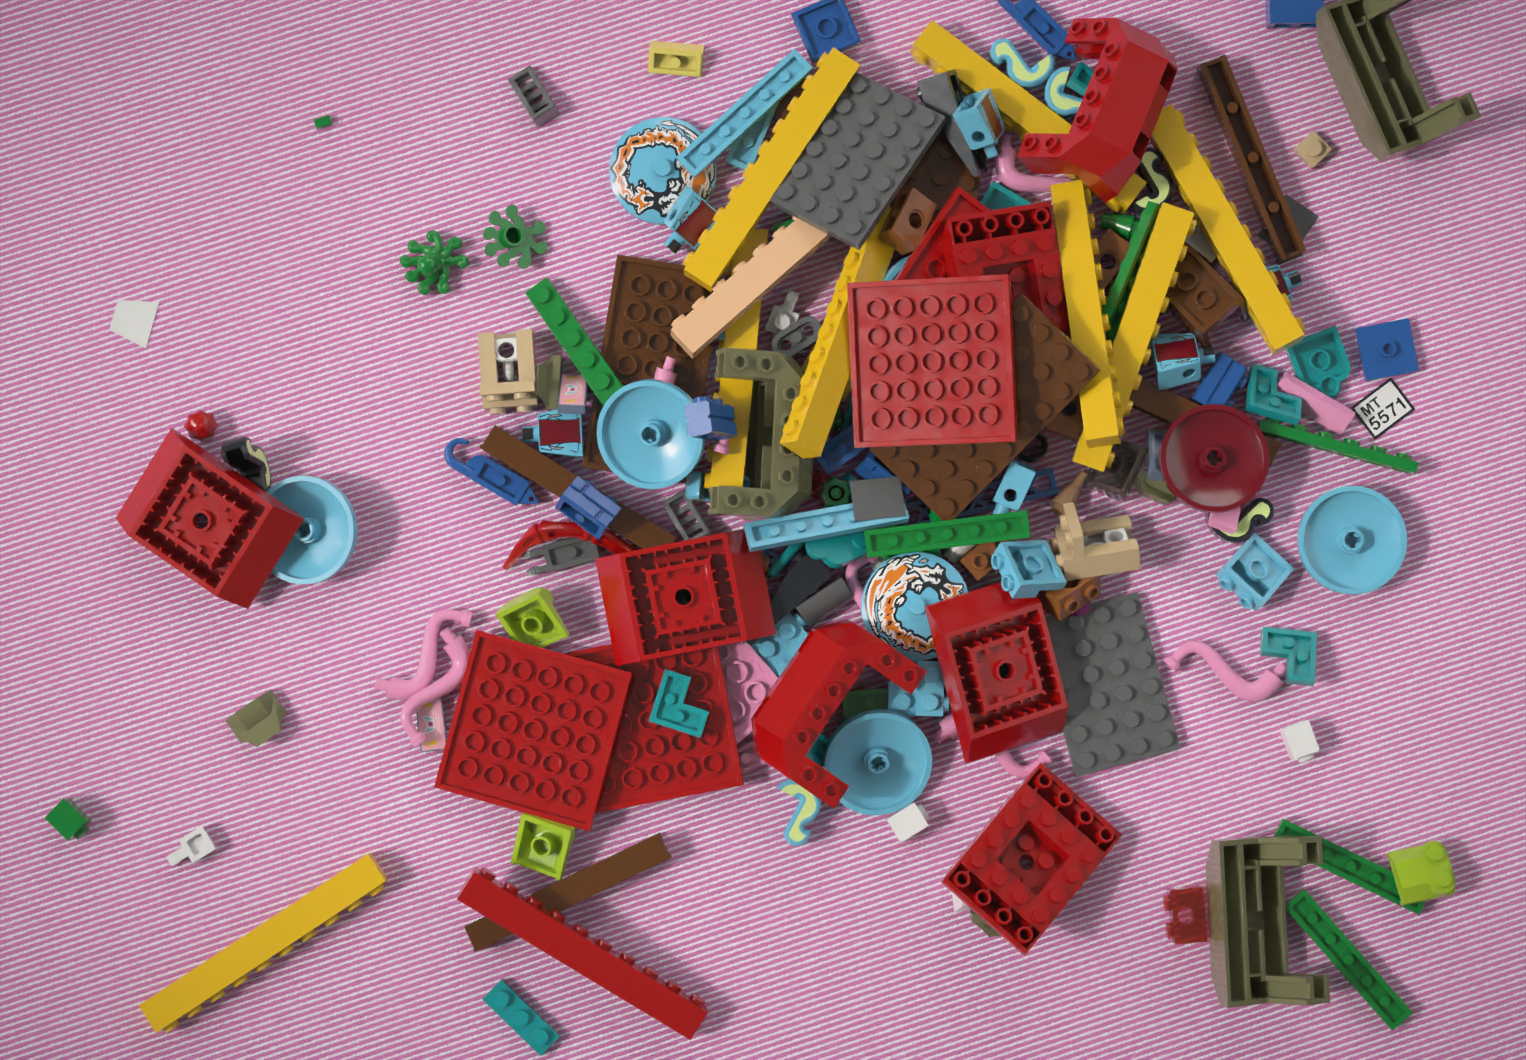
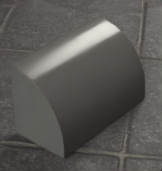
M838 576L808 596L795 608L808 628H811L852 601L854 597L842 577Z

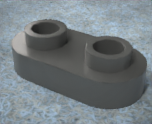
M804 317L774 336L772 340L773 351L795 357L816 344L818 331L822 326L821 323L814 317ZM808 327L814 328V334L811 336L805 335V330ZM785 341L791 342L789 350L782 349V344Z

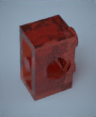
M1203 887L1167 888V895H1163L1165 912L1169 911L1170 922H1166L1167 938H1172V943L1175 945L1208 942ZM1182 908H1189L1191 911L1190 920L1181 923L1178 919V912Z

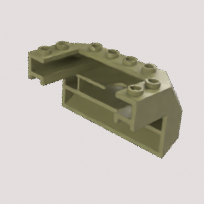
M1340 0L1322 6L1315 13L1318 46L1361 144L1380 162L1439 139L1481 117L1471 92L1459 98H1451L1430 109L1389 15L1413 0Z
M738 348L716 350L717 372H715V378L753 381L745 476H748L750 479V488L734 486L709 487L711 496L708 515L743 517V520L756 521L790 515L812 495L813 457L803 459L780 444L783 428L789 419L792 403L799 396L800 382L805 372L793 357L780 352Z
M1270 836L1211 840L1206 862L1211 976L1220 1006L1232 1008L1264 1003L1307 1006L1330 1003L1329 975L1289 973L1283 866L1323 864L1322 836Z

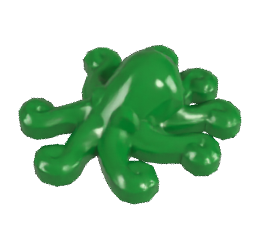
M513 204L505 209L506 216L513 224L509 220L501 218L498 211L490 212L488 216L489 222L500 227L498 230L494 227L484 229V239L491 240L494 238L495 242L488 243L485 246L484 252L487 256L492 257L497 251L508 249L507 252L497 257V263L500 267L508 266L510 259L521 253L522 257L517 261L518 267L526 269L531 264L530 248L538 255L546 252V243L544 241L537 243L531 237L543 234L545 225L542 221L534 222L533 227H525L524 221L517 214L518 207Z
M431 230L428 231L426 236L428 241L435 243V247L419 245L416 240H411L407 245L409 252L413 254L422 253L424 256L410 258L405 254L400 257V264L406 269L417 266L414 271L406 272L405 278L408 282H417L421 275L426 278L418 284V291L422 295L430 293V286L437 280L439 274L441 277L437 283V289L441 294H447L450 292L448 284L450 267L458 265L460 268L465 269L469 265V259L465 255L451 257L454 249L462 247L460 238L456 236L451 237L444 248L439 233Z

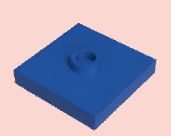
M821 0L791 13V17L812 64L818 62L824 52L829 54L833 47L842 52L861 44V39L844 0Z
M1409 318L1354 329L1365 382L1419 371Z

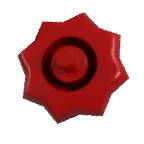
M201 409L196 413L189 414L184 428L188 431L189 438L197 439L201 442L213 437L214 431L218 427L213 413H206Z

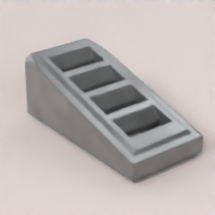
M530 65L507 79L537 127H541L560 114ZM529 78L533 79V81L519 89L518 85ZM538 87V90L524 97L526 93ZM542 96L544 97L543 100L539 101L532 107L529 105L537 99L541 98Z
M685 488L662 502L684 541L690 540L689 537L701 529L703 531L691 539L713 535L693 501L685 497ZM684 500L687 502L686 505L675 512L672 510L673 507ZM690 510L693 512L682 520H678V517ZM697 519V524L693 525L687 530H684L683 527Z

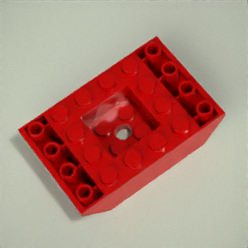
M1051 201L946 218L942 247L947 277L1011 274L1012 302L1023 293L1072 341Z
M173 428L166 435L116 516V520L129 537L216 597L246 609L250 608L305 520L304 517ZM199 513L205 514L208 518V525L205 528L199 527L196 523V517Z
M744 529L595 559L616 666L776 635L760 550L750 552ZM680 589H687L691 593V601L686 605H681L676 600V594Z
M1000 581L924 606L965 763L968 764L1063 731L1068 704L1042 603L1037 595L1032 598L1012 599L1009 591L1003 590ZM1003 663L1009 666V674L1005 678L999 675V668Z
M1040 763L1012 792L953 863L941 883L1025 956L1123 834L1046 766ZM1020 857H1027L1031 861L1030 870H1024L1020 867Z

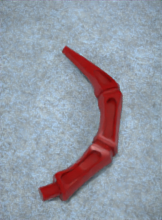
M542 520L540 524L534 523L514 546L502 568L509 570L533 546L562 537L579 538L583 541L589 540L592 544L608 549L614 555L639 549L619 538L608 529L598 540L573 521Z

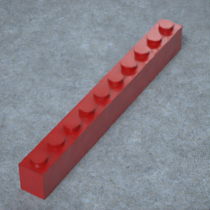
M477 867L473 868L457 894L458 901L689 1040L692 1039L708 1014L707 1006L704 1005L705 1001L693 993L690 996L681 991L682 987L670 979L667 982L658 977L659 973L649 966L642 968L635 963L636 959L628 953L622 951L619 954L612 950L613 945L600 937L596 940L589 936L590 932L580 924L576 923L575 926L565 921L566 917L554 909L551 912L542 907L543 903L531 895L526 898L518 893L520 890L518 887L508 881H505L504 884L495 879L496 874L485 867H482L481 870Z

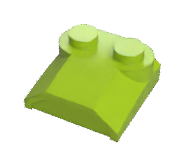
M534 588L511 599L499 608L495 614L513 640L543 648L570 635L553 606V595L545 588Z
M523 812L510 863L552 876L560 881L565 870L571 844L576 840L577 833L575 827Z
M1429 841L1424 845L1386 853L1400 896L1401 906L1450 897L1455 894L1454 873L1447 850L1440 842Z

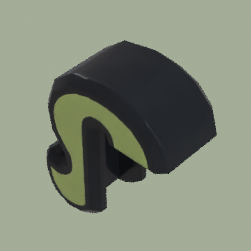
M1146 148L1142 161L1136 169L1140 177L1147 182L1146 187L1150 192L1149 195L1129 207L1132 213L1141 216L1142 211L1146 208L1148 201L1158 203L1160 206L1163 202L1168 204L1174 192L1171 177L1168 173L1156 167L1161 165L1163 157L1153 148Z
M246 436L224 441L221 445V455L224 462L239 470L242 476L267 492L271 487V474L264 451L258 445H251V439Z
M1254 499L1240 512L1237 529L1233 534L1209 526L1210 513H1205V521L1208 529L1214 536L1223 542L1238 543L1251 535L1255 520L1258 521L1260 526L1267 524L1274 515V508L1268 499Z

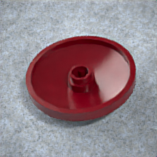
M1207 404L1186 411L1168 428L1160 446L1159 466L1167 488L1181 503L1200 512L1224 513L1243 506L1260 490L1268 473L1269 450L1262 431L1246 414L1226 405Z

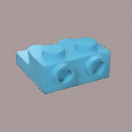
M1254 532L1215 575L1219 578V585L1224 590H1232L1240 597L1239 603L1244 608L1257 611L1268 601L1294 568Z
M1047 540L1000 542L992 555V567L995 570H999L1002 576V588L1004 591H1009L1012 599L1036 597L1040 590L1063 589L1067 583Z
M788 613L775 625L776 635L761 637L751 645L753 650L778 678L808 635L803 629L807 624L797 613L793 616Z
M913 661L926 670L927 673L912 694L904 691L890 680L888 681V710L905 716L943 717V711H949L948 696L944 695V680L939 662Z

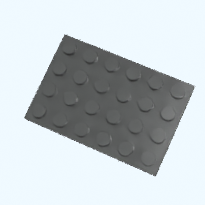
M855 73L844 93L840 95L829 115L826 116L818 131L771 197L769 204L860 250L946 124V117L859 73Z
M1138 592L1089 604L1090 611L1081 616L1069 615L1062 621L1053 615L1045 616L1068 704L1063 735L1075 777L1181 749Z

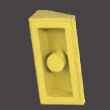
M651 41L648 73L701 77L704 46Z

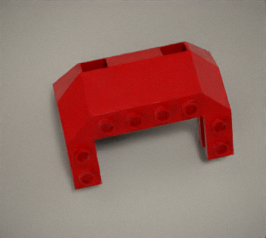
M1074 18L1065 38V43L1079 44L1076 54L1081 59H1099L1069 133H1026L1017 158L1034 174L1077 175L1106 203L1120 193L1140 165L1178 68L1173 54L1157 37L1118 18Z
M847 619L811 629L751 718L755 755L833 809L837 806L849 785L805 755L859 675L868 665L904 691L912 694L927 673L926 670L890 645Z

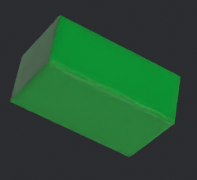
M329 115L314 119L316 129L332 125Z

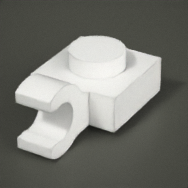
M789 290L783 307L774 305L765 327L766 331L777 334L798 321L800 314L793 312L799 293Z
M201 826L179 839L182 847L166 856L171 866L178 864L187 857L194 863L217 848L204 826Z

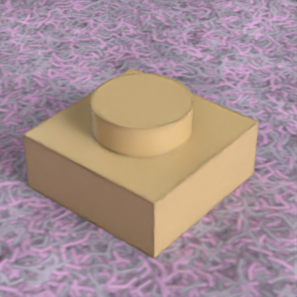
M1314 130L1293 149L1310 169L1317 165L1332 150Z

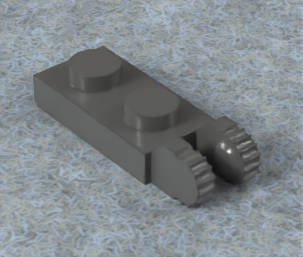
M571 538L544 545L541 549L526 552L522 555L523 560H531L544 555L547 564L529 568L526 570L527 576L546 571L550 573L601 558L598 545L592 544L589 540L583 541L579 538Z

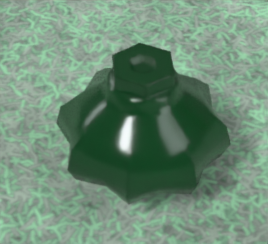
M834 476L829 481L823 482L822 491L819 496L823 499L825 507L850 504L851 489L847 480Z

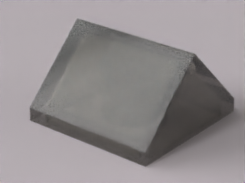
M1123 440L1119 444H1113L1111 452H1114L1115 456L1111 467H1105L1104 472L1090 467L1083 484L1119 502L1123 501L1128 497L1149 449L1145 446Z

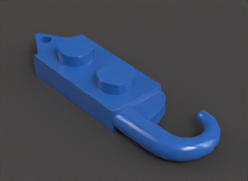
M997 0L999 5L1048 55L1052 53L1053 57L1056 56L1071 61L1075 60L1072 44L1065 43L1068 33L1035 0H1021L1015 5L1010 0Z
M455 438L446 445L444 458L452 469L515 506H518V504H539L529 486L530 482L486 456L476 455L467 464L455 458L453 455L454 447L458 444L468 445L469 441L467 439ZM534 497V501L530 502L529 498Z

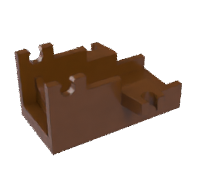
M1185 241L1183 245L1188 246L1183 262L1177 261L1174 271L1179 272L1174 288L1168 287L1165 297L1170 299L1165 313L1171 311V314L1190 334L1195 335L1196 342L1199 341L1202 348L1211 347L1208 334L1235 310L1245 323L1249 320L1243 297L1215 271L1220 265L1217 257L1211 263Z

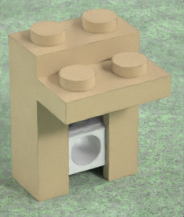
M532 329L515 330L516 333L494 334V332L478 333L481 384H479L480 396L483 400V409L490 411V415L506 414V409L516 408L517 413L533 412V407H539L538 395L536 394L537 374L534 333ZM506 344L514 347V354L509 358L500 356V349ZM515 362H518L519 381L512 380L515 378ZM499 363H501V364L503 365V369H501V370H503V374H502V375H503V377H504L505 379H502V380L515 381V382H503V383H499V371H498V364H499Z
M1074 502L1063 504L1064 515L1059 516L1060 526H1054L1055 537L1050 538L1053 554H1058L1055 555V559L1066 581L1140 569L1139 546L1136 538L1132 539L1130 529H1132L1129 515L1079 522Z

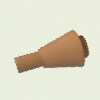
M1080 470L1072 483L1068 484L1049 502L1052 506L1051 510L1056 515H1064L1063 504L1074 502L1076 506L1080 489L1089 477L1087 473Z

